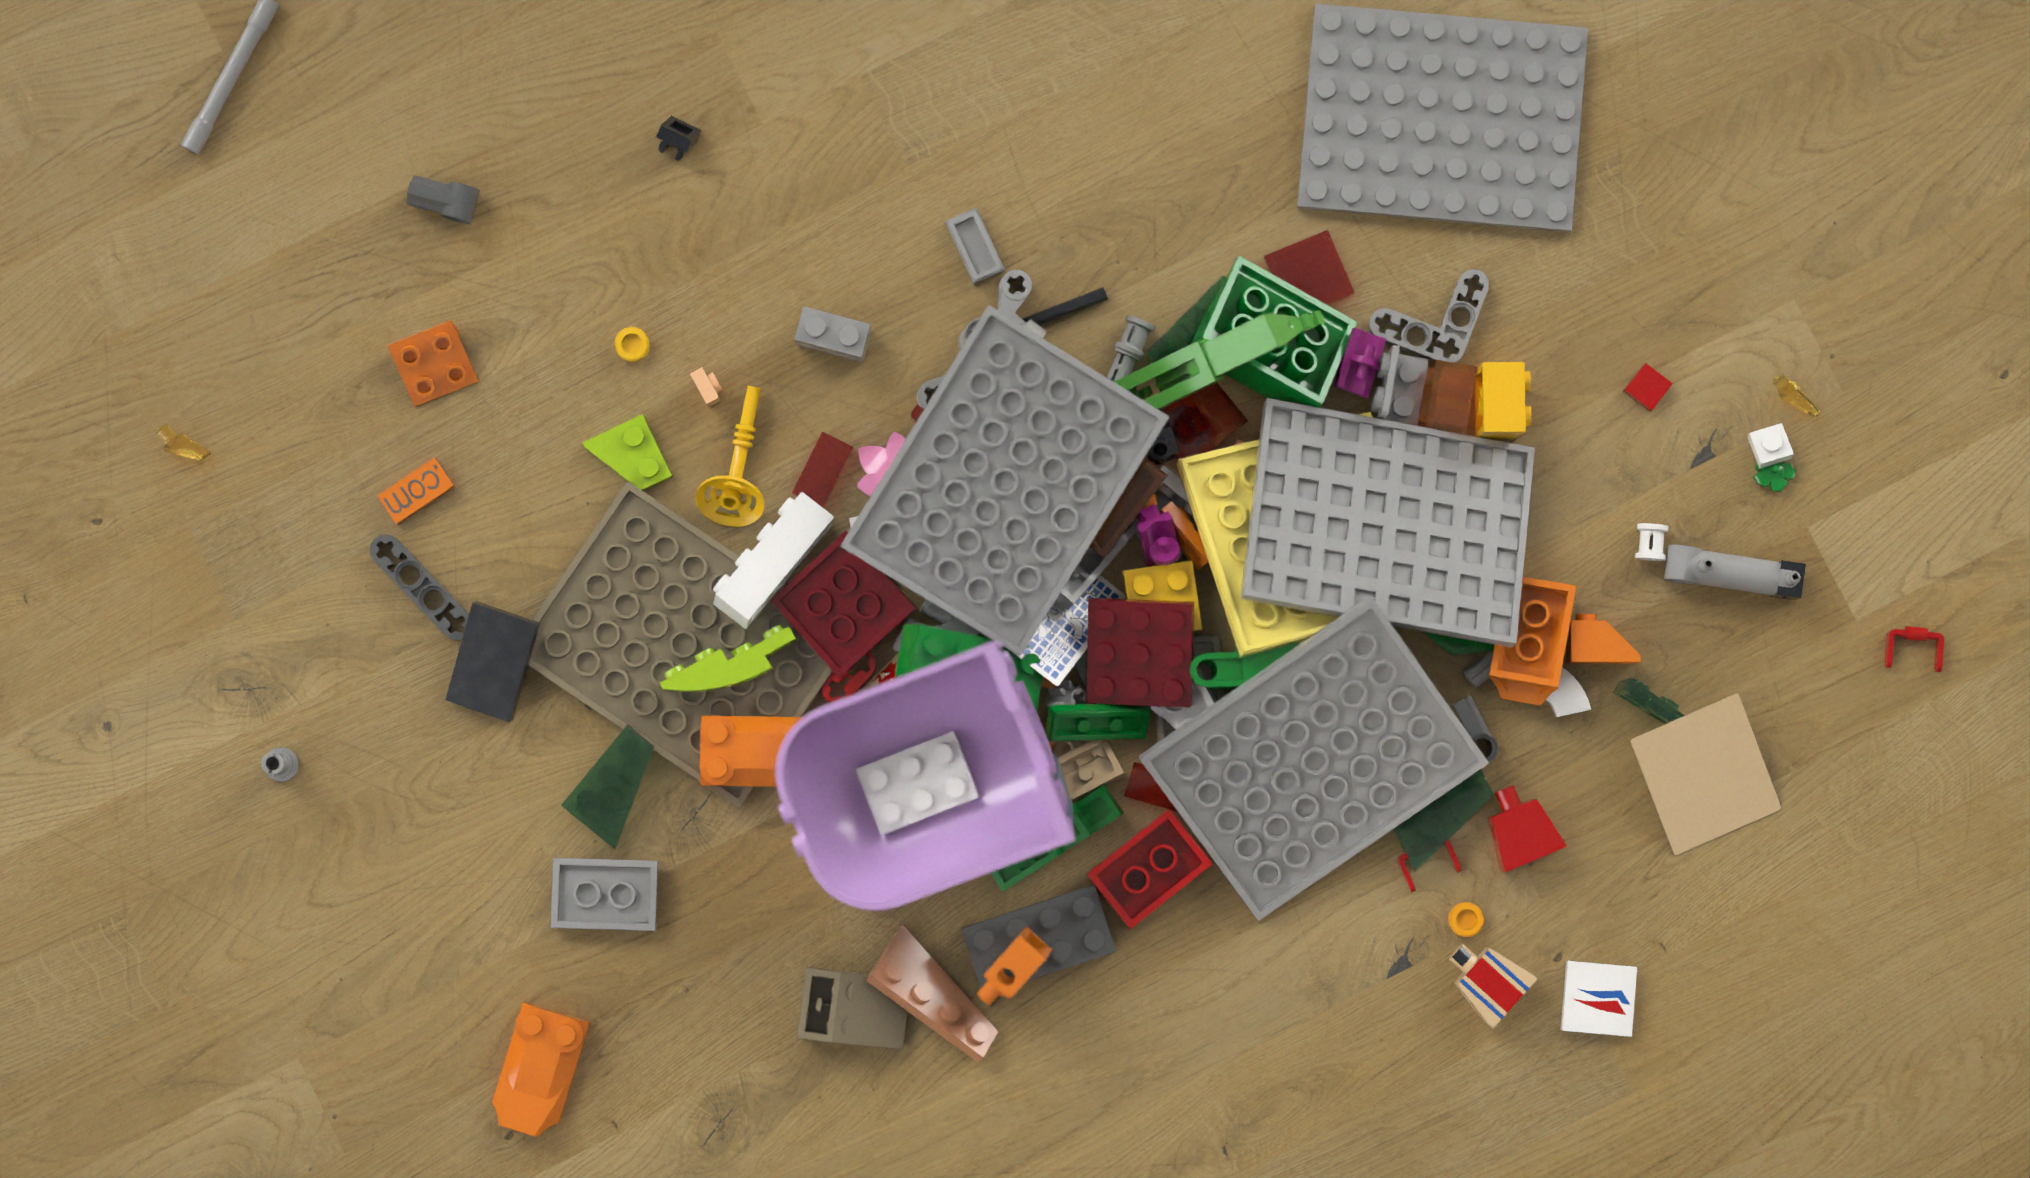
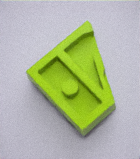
M643 414L582 442L588 451L642 491L673 477Z

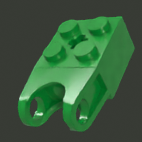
M1293 643L1241 658L1237 647L1234 648V652L1200 654L1194 657L1190 664V676L1194 683L1201 687L1210 688V690L1236 689L1301 643ZM1199 663H1206L1211 668L1212 675L1209 680H1203L1198 676L1197 666Z

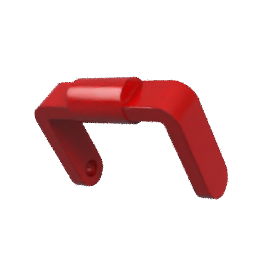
M1905 626L1904 630L1893 629L1888 631L1886 635L1885 668L1892 667L1894 636L1904 637V640L1925 642L1927 639L1936 640L1934 671H1942L1944 636L1941 633L1928 632L1927 628Z
M1439 837L1432 841L1430 838L1411 845V850L1398 856V865L1411 893L1416 891V888L1404 862L1412 857L1416 859L1434 851L1435 847L1444 844L1456 872L1462 871L1448 838Z

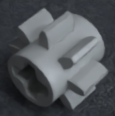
M1071 680L1062 681L1057 688L1049 689L1045 700L1048 712L1050 705L1089 704L1087 703V693L1081 689V684H1072Z

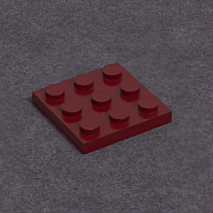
M849 530L842 533L770 599L772 604L838 678L847 673L918 608L890 576L841 547Z
M1090 598L1088 600L1087 703L1191 708L1193 702V680L1190 676V664L1193 661L1194 602Z

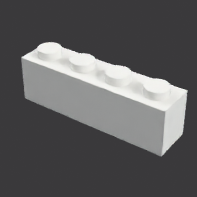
M803 492L795 500L789 497L778 511L781 517L774 525L771 523L765 525L756 538L760 541L752 551L747 548L735 562V565L738 567L731 577L725 574L713 589L716 592L713 604L744 629L748 628L832 526L834 516Z

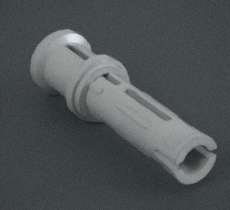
M1127 315L1126 321L1128 324L1120 342H1116L1114 346V351L1117 354L1107 376L1109 380L1114 382L1131 374L1135 362L1140 361L1144 357L1142 350L1150 332L1155 331L1156 327L1154 325Z

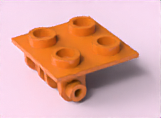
M452 320L387 345L414 407L479 382L460 340L461 336L457 326L453 324Z

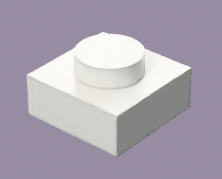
M1782 423L1749 433L1748 440L1759 469L1793 458L1794 453Z

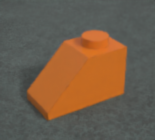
M1575 614V620L1570 622L1566 644V664L1641 663V655L1606 620H1596V614Z

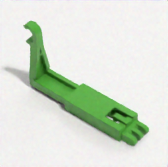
M1320 310L1311 314L1306 313L1299 317L1274 313L1263 314L1210 341L1204 339L1188 345L1114 381V383L1143 399L1153 394L1151 387L1147 386L1137 391L1136 387L1155 378L1157 384L1154 386L1156 389L1159 388L1160 392L1143 401L1160 410L1225 379L1223 374L1285 345L1299 333L1325 323V320Z

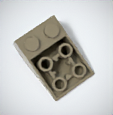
M807 967L797 1038L903 1050L908 1011L868 983L866 979L869 974Z

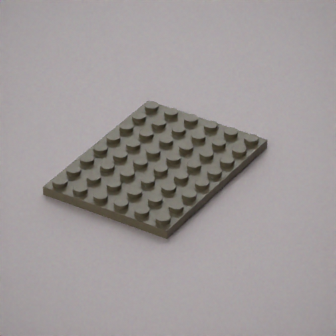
M629 481L625 483L532 619L539 622L540 626L529 661L530 667L699 781L702 716L802 717L832 673L829 666L771 601L768 602L747 629H744L713 604L716 595L713 589L725 574L731 577L738 567L735 565V562L739 556ZM778 625H781L783 629L789 626L797 638L796 642L767 657L774 670L748 682L705 692L666 691L660 684V682L666 680L664 673L680 664H683L684 668L689 667L697 662L695 659L697 654L710 647H713L715 651L719 649L724 650L727 658L730 660L734 657L732 654L733 650L747 642H750L752 646L765 640L762 634ZM755 786L708 787L741 808Z

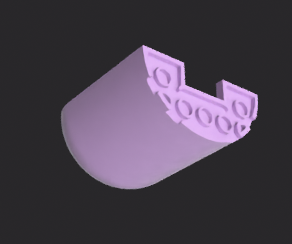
M994 640L819 707L800 719L785 737L778 753L775 772L777 789L782 804H779L780 814L786 825L793 822L798 835L792 837L796 853L799 857H805L808 867L817 882L837 900L850 906L867 910L895 908L1075 840L1073 821L1070 816L1066 817L1065 815L1068 813L1067 806L1069 804L1063 784L1060 779L1054 781L1053 778L1054 773H1056V762L1023 680L1015 682L1017 670L1013 660L1007 651L1000 653L1003 647L999 640ZM955 731L981 797L881 835L856 769Z

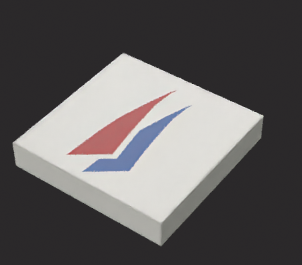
M1566 961L1561 1030L1632 1037L1637 967Z

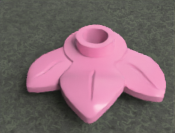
M893 432L889 437L886 449L879 446L859 448L860 463L867 474L858 482L857 487L866 495H872L906 440L901 434Z

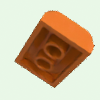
M1528 577L1522 578L1516 644L1513 647L1494 645L1489 677L1496 685L1501 699L1542 706L1544 701L1559 688L1574 608L1576 585Z
M702 716L700 730V786L777 787L775 772L780 747L789 731L803 717Z
M527 1002L522 1003L492 1101L497 1113L498 1125L538 1137L549 1127L560 1123L591 1022Z

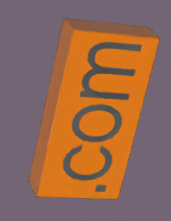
M434 457L377 496L394 522L399 525L453 489L455 485L437 458Z

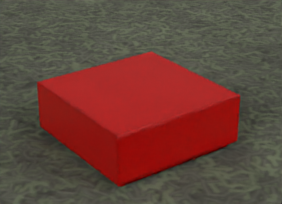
M1644 363L1623 392L1651 412L1673 383L1647 363Z

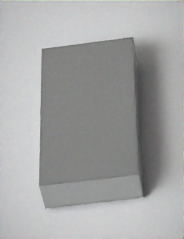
M977 208L945 221L973 285L1005 271Z

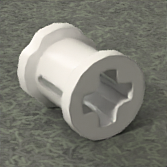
M1651 523L1637 524V530L1640 531L1639 552L1635 553V559L1666 561V555L1663 554L1664 533L1668 532L1669 526ZM1651 535H1653V548L1650 550Z

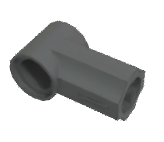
M414 175L407 191L406 204L440 213L442 217L452 221L471 224L480 190L461 183L450 182V184Z
M1471 695L1450 705L1449 707L1473 741L1482 739L1487 742L1489 753L1485 758L1490 763L1498 754V744L1495 738L1491 736Z

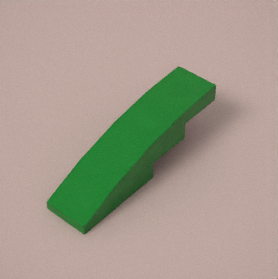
M1106 784L1073 805L1074 841L990 872L1002 892L1124 814Z

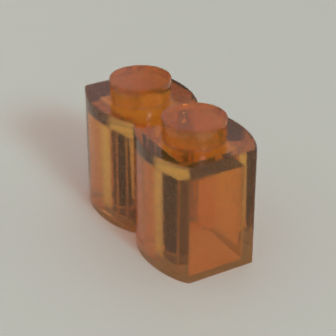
M1436 360L1433 368L1427 367L1424 388H1430L1428 402H1421L1418 421L1424 422V427L1467 434L1477 366Z

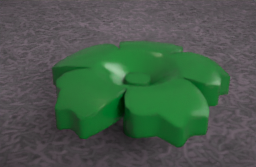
M1756 461L1755 469L1759 472L1753 478L1757 485L1766 488L1770 483L1772 492H1781L1787 485L1786 480L1795 478L1796 469L1792 467L1791 463H1785V461L1759 469Z

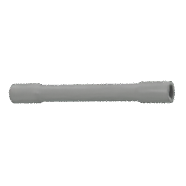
M258 0L236 47L199 115L193 120L180 144L185 149L197 155L200 154L213 130L216 118L260 37L267 30L280 6L276 1Z

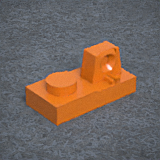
M1171 501L1161 509L1160 514L1169 511L1173 518L1180 551L1189 561H1192L1199 571L1209 562L1199 531L1194 529V525L1191 523L1187 512L1179 506L1176 507Z

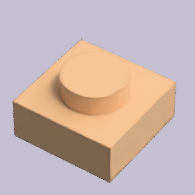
M700 368L690 374L709 408L721 402L717 393L722 391V388L713 372L706 375L704 369Z

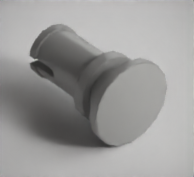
M278 747L263 756L261 766L271 779L277 782H285L296 775L299 769V761L297 755L292 750Z

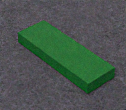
M1120 704L1050 705L1045 735L1048 741L1146 739L1151 707Z

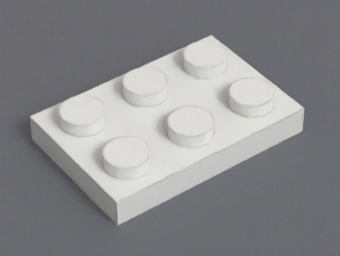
M955 731L856 769L881 835L981 797Z

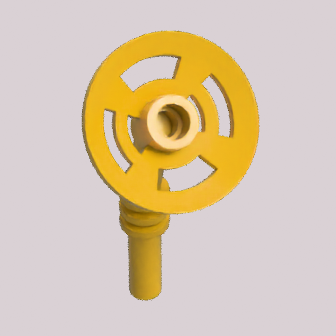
M747 386L740 424L735 426L738 431L734 432V436L737 438L732 440L735 448L729 476L709 478L700 484L696 492L695 501L700 512L709 520L720 525L729 527L746 526L757 521L764 511L765 502L762 493L752 483L742 479L748 448L753 446L750 440H754L755 437L752 435V432H756V428L753 425L761 388ZM709 486H712L711 499L707 500L705 492ZM718 489L722 490L720 496L716 494ZM742 494L746 495L744 502L741 500ZM752 495H754L756 499V505L751 510L749 506L752 501ZM719 506L727 510L738 509L739 514H727L717 509Z

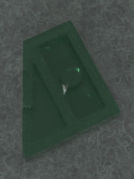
M1635 678L1620 680L1612 692L1663 724L1685 716L1678 711V704L1664 696L1659 698L1649 691L1650 688Z

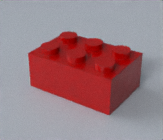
M1167 809L1086 873V875L1126 926L1132 929L1210 867L1212 862L1170 809Z

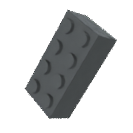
M1094 884L961 928L980 988L988 981L983 975L1026 926L1053 949L1047 959L1027 981L1116 952ZM1004 969V973L1007 976H1015L1012 970Z

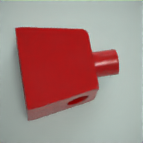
M1514 785L1494 793L1502 812L1488 817V822L1501 872H1508L1567 847L1537 799L1521 803Z

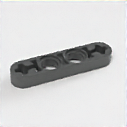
M386 534L375 538L370 546V555L376 564L445 636L452 640L462 641L464 632L455 631L451 633L450 629L453 624L447 617H443L441 622L437 617L444 614L452 603L455 609L449 612L457 619L464 617L466 619L463 623L465 628L469 613L398 539ZM382 543L387 545L393 543L392 553L401 560L404 554L407 556L406 560L398 563L393 572L390 570V567L394 566L395 563L386 556L381 559L379 557L382 552L379 546ZM407 566H415L419 570L420 577L414 585H406L401 580V573ZM434 590L441 592L444 599L442 606L437 610L428 609L425 605L427 593Z

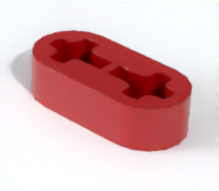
M871 651L866 654L870 658L867 662L870 669L867 672L860 670L852 677L849 672L855 667L854 665L841 678H838L832 671L822 686L823 696L829 703L842 699L838 695L834 699L830 697L829 694L832 692V689L829 685L831 682L834 681L839 684L847 676L850 681L845 685L844 691L847 693L845 697L857 693L871 678L877 667L876 658Z

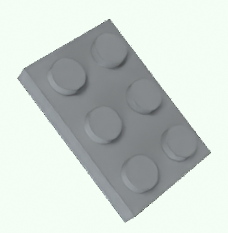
M553 858L550 928L656 931L659 861Z

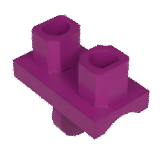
M1356 327L1352 328L1334 387L1363 398H1368L1376 371L1380 370L1381 362L1379 361L1386 339Z
M1150 505L1142 509L1137 515L1140 523L1137 525L1147 566L1151 567L1156 563L1159 565L1174 563L1180 557L1181 551L1172 516L1169 511L1160 514L1156 505Z

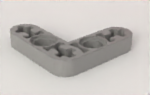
M1476 269L1467 270L1460 276L1440 328L1397 311L1382 308L1375 311L1368 322L1369 333L1385 338L1386 344L1400 346V349L1441 365H1454L1461 359L1467 347L1488 292V278L1483 272ZM1472 277L1477 278V285L1482 287L1481 291L1476 290L1470 299V302L1477 303L1476 307L1468 302L1456 300L1457 296L1462 299L1465 298L1468 286L1464 285V281H1470ZM1457 308L1465 309L1470 315L1468 325L1464 327L1454 325L1451 320L1452 311ZM1384 316L1390 318L1389 324L1397 328L1400 326V321L1405 322L1406 326L1401 331L1400 341L1394 339L1397 333L1394 330L1387 329L1385 333H1380L1378 331L1379 325L1375 324V319L1381 320ZM1411 328L1423 330L1426 336L1425 343L1421 346L1409 344L1406 337L1408 330ZM1433 334L1439 336L1435 342L1441 345L1452 341L1454 343L1453 349L1457 350V355L1451 354L1449 358H1445L1443 356L1444 350L1435 346L1432 348V353L1426 351L1432 341Z

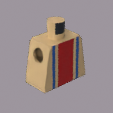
M1461 944L1449 958L1463 972L1456 979L1454 985L1483 1022L1490 1028H1494L1537 980L1534 975L1488 947H1485L1476 956L1464 944Z

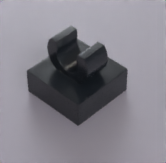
M671 115L660 126L656 136L662 140L659 144V152L663 153L671 144L677 147L678 150L675 160H681L697 143L702 130Z

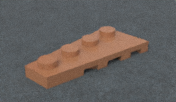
M903 925L900 926L866 981L969 1057L979 1062L987 1053L998 1034V1030Z

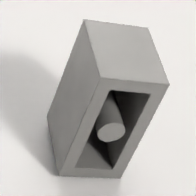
M803 306L794 340L798 346L863 363L872 329L869 323Z

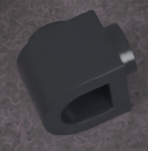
M1170 422L1165 423L1145 455L1148 460L1154 461L1155 464L1168 462L1174 458V454L1180 452Z

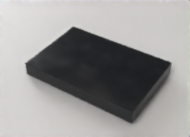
M478 601L472 602L445 700L511 722L515 715L540 623Z

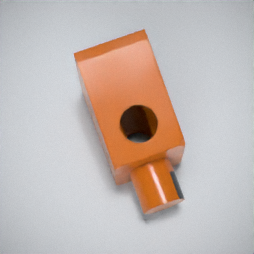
M1026 926L983 975L988 981L977 992L978 996L991 1007L1003 995L1011 999L1047 959L1053 949ZM1004 969L1012 970L1015 976H1007L1004 973Z

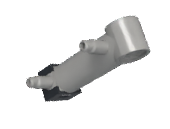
M1669 545L1664 580L1797 600L1802 596L1806 564L1784 560L1778 562L1705 551L1701 548L1684 545Z

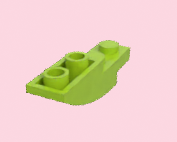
M778 625L762 634L765 639L754 646L747 642L733 650L732 654L734 657L730 660L727 658L724 650L719 649L715 651L713 647H710L695 656L697 662L689 667L684 668L683 664H680L664 673L666 680L660 682V684L666 691L705 692L748 682L774 670L767 657L796 642L797 638L789 626L783 629L781 625Z

